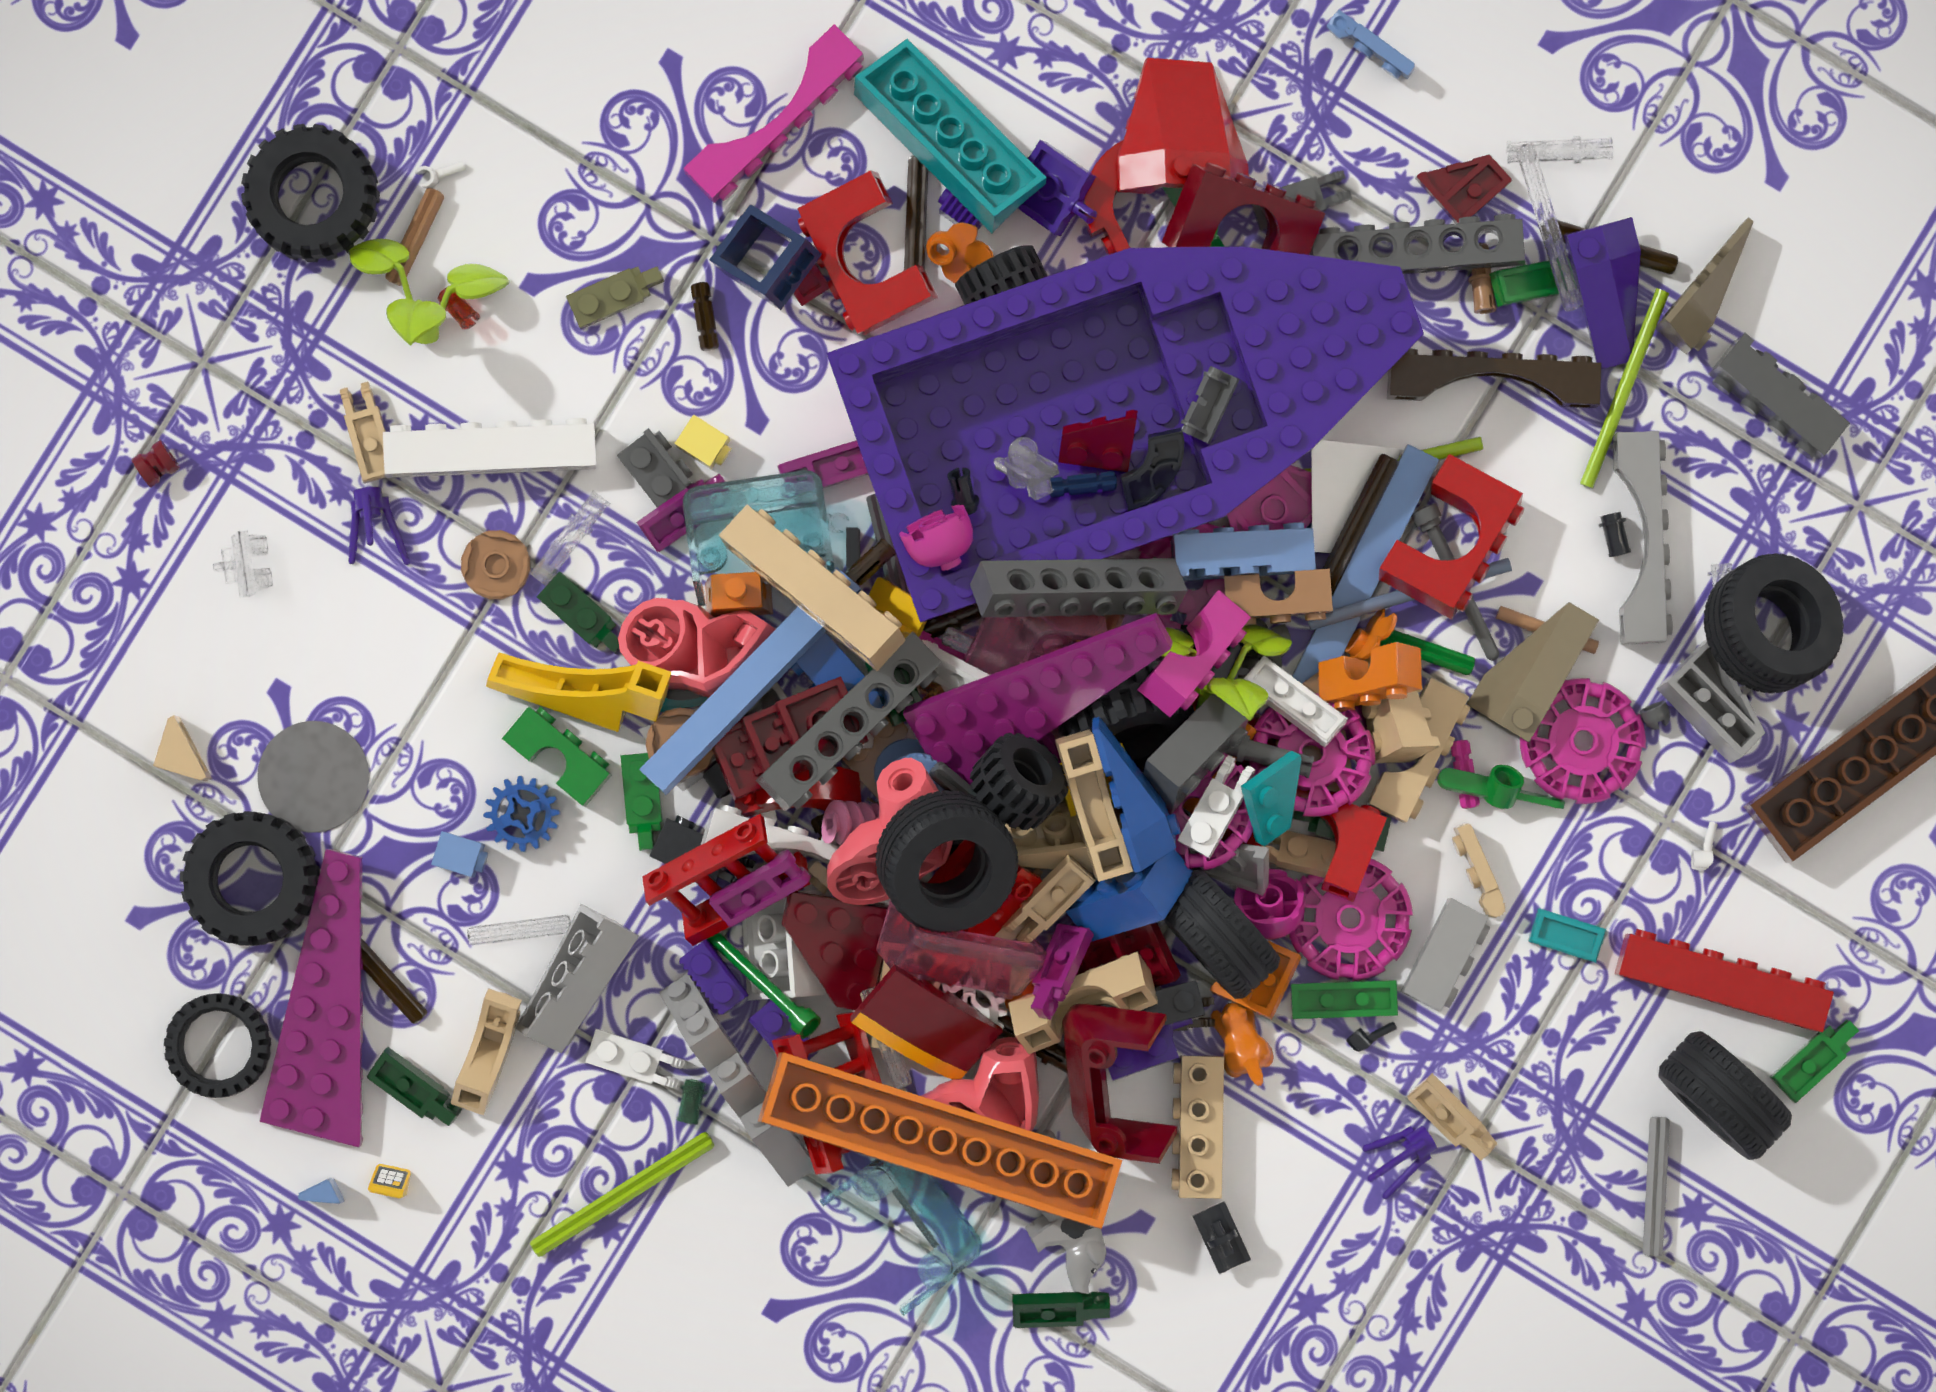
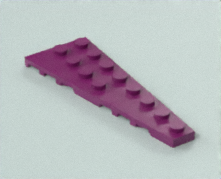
M1154 613L906 706L903 715L924 752L931 755L933 760L945 763L971 785L973 782L970 779V773L973 771L972 767L1000 736H1004L1006 733L1014 735L1020 733L1024 734L1027 738L1032 737L1039 740L1169 651L1173 641L1158 614Z
M326 849L259 1122L360 1147L363 1142L362 857L333 849Z

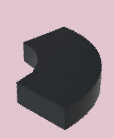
M1182 427L1148 434V449L1144 459L1133 470L1121 474L1128 511L1146 506L1160 497L1173 481L1177 472H1179L1184 455V433L1181 431Z

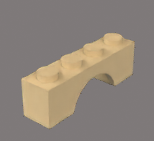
M1433 678L1427 680L1419 698L1422 708H1429L1432 718L1426 721L1431 736H1438L1441 746L1421 756L1406 771L1381 773L1366 804L1375 807L1380 812L1402 823H1406L1409 817L1414 820L1416 819L1424 803L1419 797L1425 786L1432 787L1440 769L1436 768L1435 764L1440 754L1446 757L1455 740L1450 734L1456 723L1459 725L1463 724L1470 710V706L1466 705L1469 696Z
M1085 730L1055 739L1095 877L1100 882L1133 872L1123 835L1111 803L1093 733L1090 730Z
M1135 952L1075 976L1064 1001H1058V1008L1051 1020L1039 1018L1035 1011L1031 1009L1035 998L1033 993L1026 994L1008 1003L1015 1037L1027 1053L1031 1054L1061 1042L1063 1035L1062 1021L1072 1005L1108 1004L1117 1008L1140 1011L1158 1004L1151 970L1140 954Z

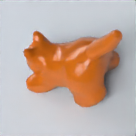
M1228 1003L1224 1006L1222 1013L1215 1010L1210 1015L1211 1019H1215L1214 1028L1225 1044L1223 1056L1224 1069L1229 1076L1234 1078L1248 1073L1254 1084L1261 1086L1263 1084L1261 1068L1269 1067L1274 1059L1272 1048L1258 1034L1254 1012L1236 1003Z

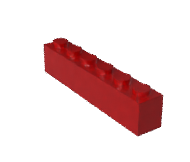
M1636 929L1635 935L1625 934L1615 975L1823 1033L1834 994L1833 991L1825 989V982L1805 977L1804 983L1791 980V972L1777 968H1771V972L1766 973L1757 970L1758 963L1738 958L1736 964L1723 960L1724 953L1704 948L1702 954L1689 951L1691 944L1675 939H1670L1669 944L1655 941L1657 934Z

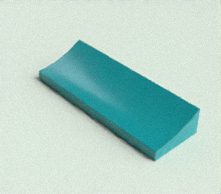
M905 39L855 76L854 95L991 234L1021 204L1046 185L1047 177L908 39Z

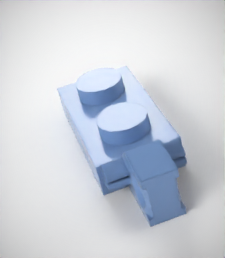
M1338 10L1327 24V29L1338 40L1345 38L1353 39L1356 42L1353 47L1369 59L1372 55H1375L1384 63L1381 68L1394 78L1398 79L1402 75L1408 79L1415 70L1414 62L1362 24H1358L1341 10Z

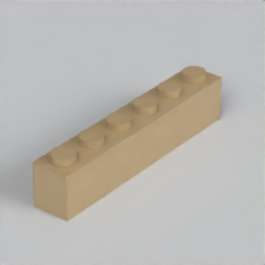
M746 505L719 534L726 548L868 665L878 671L906 641L899 629L902 626L900 621L888 611L881 614L874 607L877 604L864 591L861 590L857 594L849 588L851 582L838 570H835L833 573L828 571L824 567L826 562L815 551L810 549L806 553L799 547L801 542L789 530L785 529L781 532L774 527L776 522L763 509L756 512L749 505Z

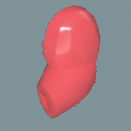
M653 598L642 602L628 614L621 625L618 642L620 652L631 666L636 665L639 660L671 671L668 689L689 690L709 698L773 633L775 628L747 610L732 611L718 617H713L701 606L684 600Z
M903 758L890 763L881 771L876 782L879 817L860 824L850 833L845 842L833 853L827 865V886L836 899L852 905L875 904L889 899L878 878L875 862L877 860L875 858L876 853L878 852L877 845L879 844L878 841L882 836L883 829L886 828L893 815L902 809L903 806L910 803V801L916 800L922 795L933 794L939 791L921 762L913 758ZM953 840L937 846L927 855L920 868L919 880L947 862Z
M1016 1037L996 1039L983 1052L978 1071L973 1080H950L921 1096L1032 1131L1037 1123L1039 1106L1036 1052L1028 1054Z

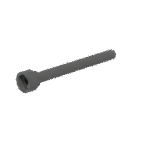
M1434 503L1413 513L1411 517L1416 527L1420 526L1422 532H1427L1439 559L1454 560L1455 558L1439 527V524H1441L1439 516L1442 515L1437 504ZM1472 596L1464 612L1487 659L1494 661L1499 657V650Z

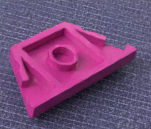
M1293 465L1288 467L1227 514L1230 527H1234V532L1248 531V526L1269 525V530L1283 529V524L1302 522L1304 523V528L1312 523L1311 472Z

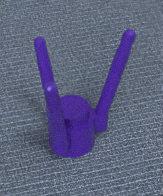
M364 487L354 490V501L350 502L352 518L349 564H354L356 559L359 516L360 519H364L367 545L372 546L374 543L372 518L380 517V510H383L402 561L405 565H409L410 559L391 512L389 497H382L381 487Z
M1409 1126L1399 1133L1376 1140L1362 1147V1150L1367 1152L1405 1139L1404 1142L1400 1143L1404 1151L1367 1177L1369 1182H1373L1407 1158L1411 1161L1415 1160L1383 1193V1199H1388L1422 1164L1432 1159L1430 1154L1437 1150V1146L1424 1126H1420L1416 1130Z

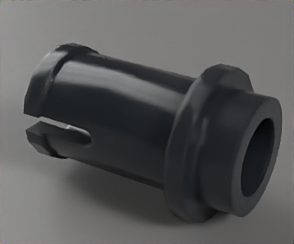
M960 468L953 469L947 474L953 495L951 506L964 505L967 514L971 515L977 511L980 500L978 495L974 494L970 470L962 468L963 476H961Z
M1621 512L1600 516L1602 523L1598 525L1603 527L1609 557L1630 553L1631 549L1629 548L1623 523L1626 521V518H1622Z

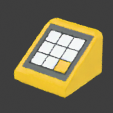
M378 1164L369 1183L368 1190L371 1193L401 1199L407 1195L411 1171Z

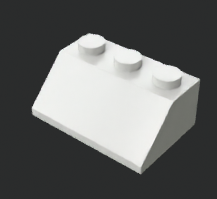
M819 890L799 891L819 895ZM787 897L742 921L744 956L789 998L826 995L825 989L800 954L799 949L781 924ZM746 977L747 993L749 994L747 997L748 1001L769 999Z

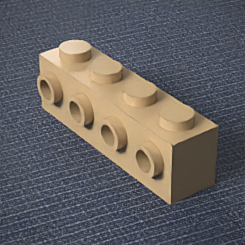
M1180 1055V1063L1173 1064V1084H1180L1179 1098H1173V1119H1179V1133L1176 1134L1172 1141V1154H1178V1169H1172L1171 1188L1172 1190H1178L1179 1198L1222 1199L1224 1057Z

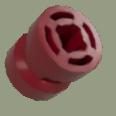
M162 440L154 443L151 446V450L146 454L139 453L131 459L135 468L150 488L158 484L163 475L173 474L180 469L176 459Z

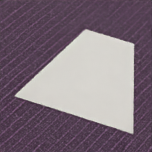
M1321 440L1311 450L1312 528L1315 552L1331 553L1380 455L1386 454L1398 460L1402 449Z

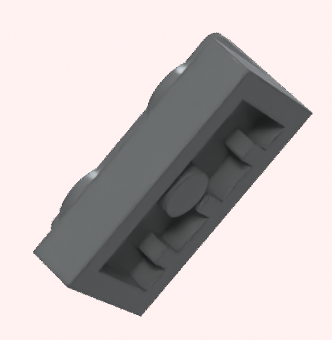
M648 428L643 432L644 435L620 452L617 457L655 506L659 507L683 489L689 487L692 483L688 478L693 473L681 458L676 462L667 452L672 446L660 431L653 434Z

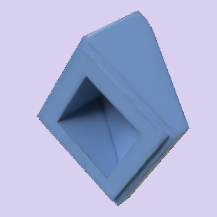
M334 1178L326 1179L298 1193L300 1201L336 1204L345 1202Z

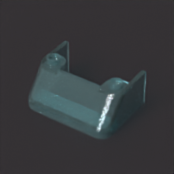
M802 470L693 487L686 492L683 498V509L692 579L698 606H706L702 575L721 570L727 562V549L719 534L746 505H749L756 512L763 509L775 520L776 524L774 527L781 532L785 529L789 530L801 542L799 545L801 549L806 553L811 549L820 557L825 556L828 571L832 572L835 569L823 486L820 477L816 473Z
M874 1158L820 1199V1203L824 1207L851 1186H853L861 1198L872 1202L881 1200L892 1192L933 1247V1250L920 1260L918 1266L919 1277L926 1287L900 1305L899 1311L903 1316L950 1282L976 1260L982 1250L980 1236L936 1177Z

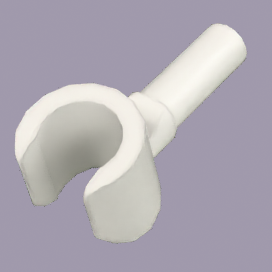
M464 162L435 170L427 166H421L417 168L415 174L421 175L430 172V180L419 186L433 188L438 184L439 179L466 170Z
M1709 822L1703 850H1692V869L1706 870L1713 863L1712 844L1718 826L1717 823Z

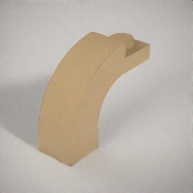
M488 988L483 1000L472 1044L455 1082L451 1099L452 1105L484 1116L516 1031L515 1028L519 1021L521 1013L519 1009L522 1000L512 997L507 993Z

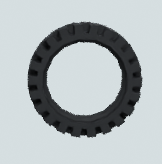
M207 994L187 1002L175 1013L166 1029L164 1056L165 1061H168V1068L171 1074H174L177 1078L176 1080L185 1086L187 1090L205 1097H229L248 1089L265 1071L266 1064L270 1059L271 1038L269 1037L268 1025L263 1020L264 1017L249 1002L229 994ZM212 1011L229 1012L241 1019L249 1030L252 1041L250 1058L245 1067L235 1076L224 1080L207 1079L196 1073L187 1062L184 1052L185 1034L192 1022L202 1014Z

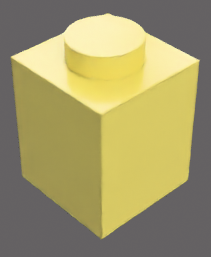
M694 414L674 443L678 449L711 470L716 463L721 466L732 449L727 446L730 442V438Z

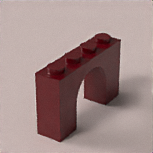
M1207 162L1205 167L1192 164L1162 243L1168 247H1210L1220 222L1230 211L1242 205L1254 204L1261 206L1267 219V233L1261 249L1305 255L1310 254L1326 214L1315 207L1316 200L1301 194H1297L1295 199L1285 196L1287 192L1285 189L1267 183L1266 188L1256 186L1257 180L1241 173H1237L1235 178L1225 175L1226 169Z

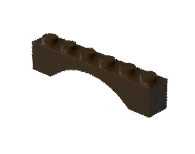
M1410 348L1388 371L1387 399L1422 401L1434 391L1450 383L1472 377L1494 376L1513 379L1530 385L1546 394L1560 407L1596 408L1600 405L1601 363L1592 362L1593 357L1572 356L1571 361H1557L1558 356L1551 354H1539L1536 360L1523 359V354L1502 353V358H1488V352L1469 351L1467 352V357L1453 356V351L1432 350V355H1418V349Z

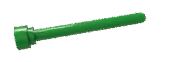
M721 933L706 939L789 1017L788 1021L791 1024V1029L796 1034H800L801 1039L809 1037L816 1031L821 1023V1018L811 1008L798 1007Z

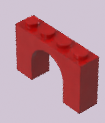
M871 170L797 208L801 216L797 220L803 234L806 237L811 236L816 249L822 253L817 263L820 268H826L831 278L827 282L829 289L836 300L841 299L846 309L842 314L847 326L851 331L856 330L857 334L866 335L938 298L924 267L920 265H914L876 284L861 282L848 269L844 258V244L850 230L859 221L893 204L879 173Z
M1449 454L1432 481L1431 495L1459 509L1472 519L1479 535L1476 545L1469 553L1458 559L1437 560L1396 540L1379 568V580L1442 615L1453 619L1458 610L1464 612L1473 596L1469 592L1475 581L1478 583L1483 581L1490 568V565L1487 564L1488 559L1492 553L1497 555L1500 553L1508 537L1504 535L1510 524L1516 526L1525 508L1521 506L1522 492Z
M1297 788L1296 796L1308 799L1310 790L1302 791ZM1346 803L1340 806L1336 813L1319 816L1329 825L1335 839V853L1321 890L1354 902L1387 817L1382 816L1381 812L1375 807L1369 805H1361L1359 807ZM1229 830L1226 839L1232 834L1231 830ZM1252 832V835L1246 844L1262 846L1261 844L1255 842V838Z

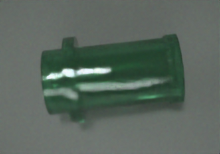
M685 1079L684 1085H680L683 1093L678 1116L676 1117L677 1121L698 1125L703 1095L708 1093V1090L705 1089V1082Z

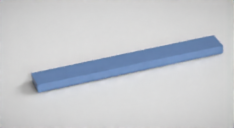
M1409 444L1406 445L1398 461L1399 465L1332 595L1333 609L1371 598L1379 582V568L1396 540H1400L1439 459ZM1361 616L1315 629L1292 677L1302 684L1319 672L1318 662L1342 656Z
M838 567L831 572L833 573L835 570H838L851 582L849 588L857 594L862 590ZM797 607L639 769L642 774L667 795L827 630Z

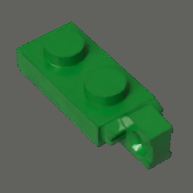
M648 753L620 755L627 825H629V834L638 833L640 851L652 850L654 847L653 831H661V822L663 820L660 789L639 770L649 760Z
M1847 1019L1835 1030L1828 1025L1823 1030V1033L1818 1032L1774 1072L1770 1078L1793 1103H1797L1847 1057L1846 1054L1851 1048L1846 1043L1859 1032V1029Z

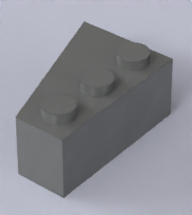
M1214 693L1146 761L1143 774L1166 803L1169 814H1172L1186 797L1196 789L1209 771L1212 772L1222 762L1227 750L1231 746L1236 748L1248 734V731L1245 730L1248 719Z

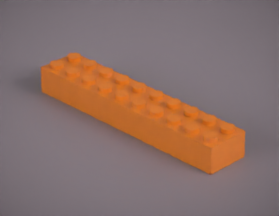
M784 1052L778 1055L758 1118V1122L1102 1229L1123 1161Z

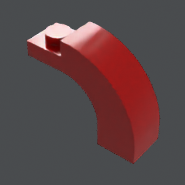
M1123 140L1107 150L1095 164L1091 173L1096 178L1084 197V204L1097 212V217H1092L1095 220L1091 224L1085 222L1090 238L1104 233L1105 237L1101 238V242L1108 255L1130 248L1113 211V200L1118 192L1116 158L1119 148L1122 147Z
M834 766L838 772L824 785L819 781L816 782L809 789L813 796L801 807L825 811L833 800H842L844 803L846 801H854L857 804L862 802L859 772ZM809 770L795 775V778L800 781H807ZM764 789L734 801L735 808L742 811L741 816L743 817L782 809Z

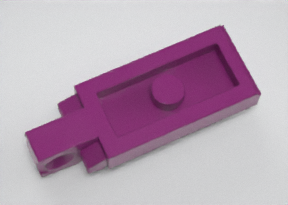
M717 474L705 483L701 479L683 489L636 523L658 553L714 515L715 512L713 510L720 505L717 500L730 492L731 489L720 474Z
M1061 923L1057 925L1032 981V984L1035 986L1033 991L1035 998L1031 1009L1035 1011L1039 1018L1051 1020L1058 1008V1001L1063 1002L1094 936L1089 928Z

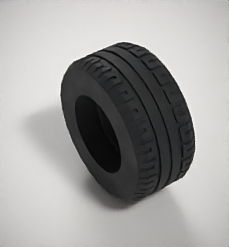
M1778 553L1760 555L1727 573L1710 591L1704 610V630L1708 646L1713 657L1725 673L1748 689L1762 693L1768 692L1769 694L1775 692L1782 693L1794 689L1826 670L1840 650L1844 623L1837 596L1825 577L1814 567L1799 558ZM1757 597L1770 600L1786 615L1792 632V642L1789 651L1772 644L1761 632L1755 615Z
M949 790L936 791L933 794L922 795L918 799L910 801V803L903 806L902 809L893 815L891 821L883 829L882 836L878 841V852L875 857L877 860L875 862L881 885L897 911L908 922L921 927V929H928L931 932L937 931V933H951L972 928L988 919L1001 908L1003 902L1011 894L1012 887L1016 882L1019 859L1013 837L996 813L989 810L986 804L977 800L976 796L953 790L950 792ZM952 840H968L975 843L974 854L969 865L955 878L942 883H927L919 880V872L923 861L937 846Z
M1200 867L1191 868L1192 876L1188 878L1189 882L1186 883L1184 890L1163 921L1234 999L1245 998L1252 992V989L1260 985L1261 981L1263 982L1269 977L1268 974H1272L1278 968L1280 957L1227 894Z
M1702 1031L1690 1033L1684 1039V1042H1681L1676 1047V1051L1673 1050L1668 1059H1665L1659 1066L1658 1077L1676 1098L1712 1132L1748 1160L1761 1158L1766 1149H1769L1774 1144V1140L1777 1141L1781 1137L1782 1132H1785L1791 1125L1792 1114L1775 1093L1732 1053Z

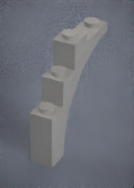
M686 973L661 990L659 994L675 1019L677 1027L689 1048L708 1071L719 1092L740 1118L753 1142L785 1184L789 1187L813 1171L814 1168L809 1153L795 1133L758 1122L766 1091L731 1041L696 986V983L692 981L691 976Z

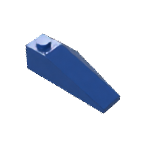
M1096 717L1092 719L1093 736L1106 777L1111 776L1112 778L1109 785L1114 808L1122 809L1123 812L1120 814L1123 827L1121 832L1134 872H1140L1176 848V835L1181 834L1179 823L1175 813L1169 815L1166 803L1102 719Z

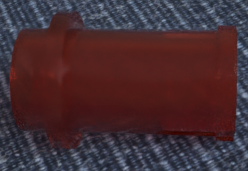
M444 288L438 295L437 299L439 301V305L442 301L446 288ZM456 292L451 294L445 311L450 313L463 330L470 329L476 324L470 317L478 321L479 313L465 299L457 296Z

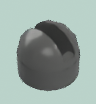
M1666 701L1653 703L1640 710L1644 723L1650 729L1659 730L1658 722L1661 721L1664 726H1667L1670 721V711Z

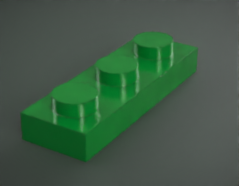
M1397 980L1290 984L1292 1019L1398 1016Z

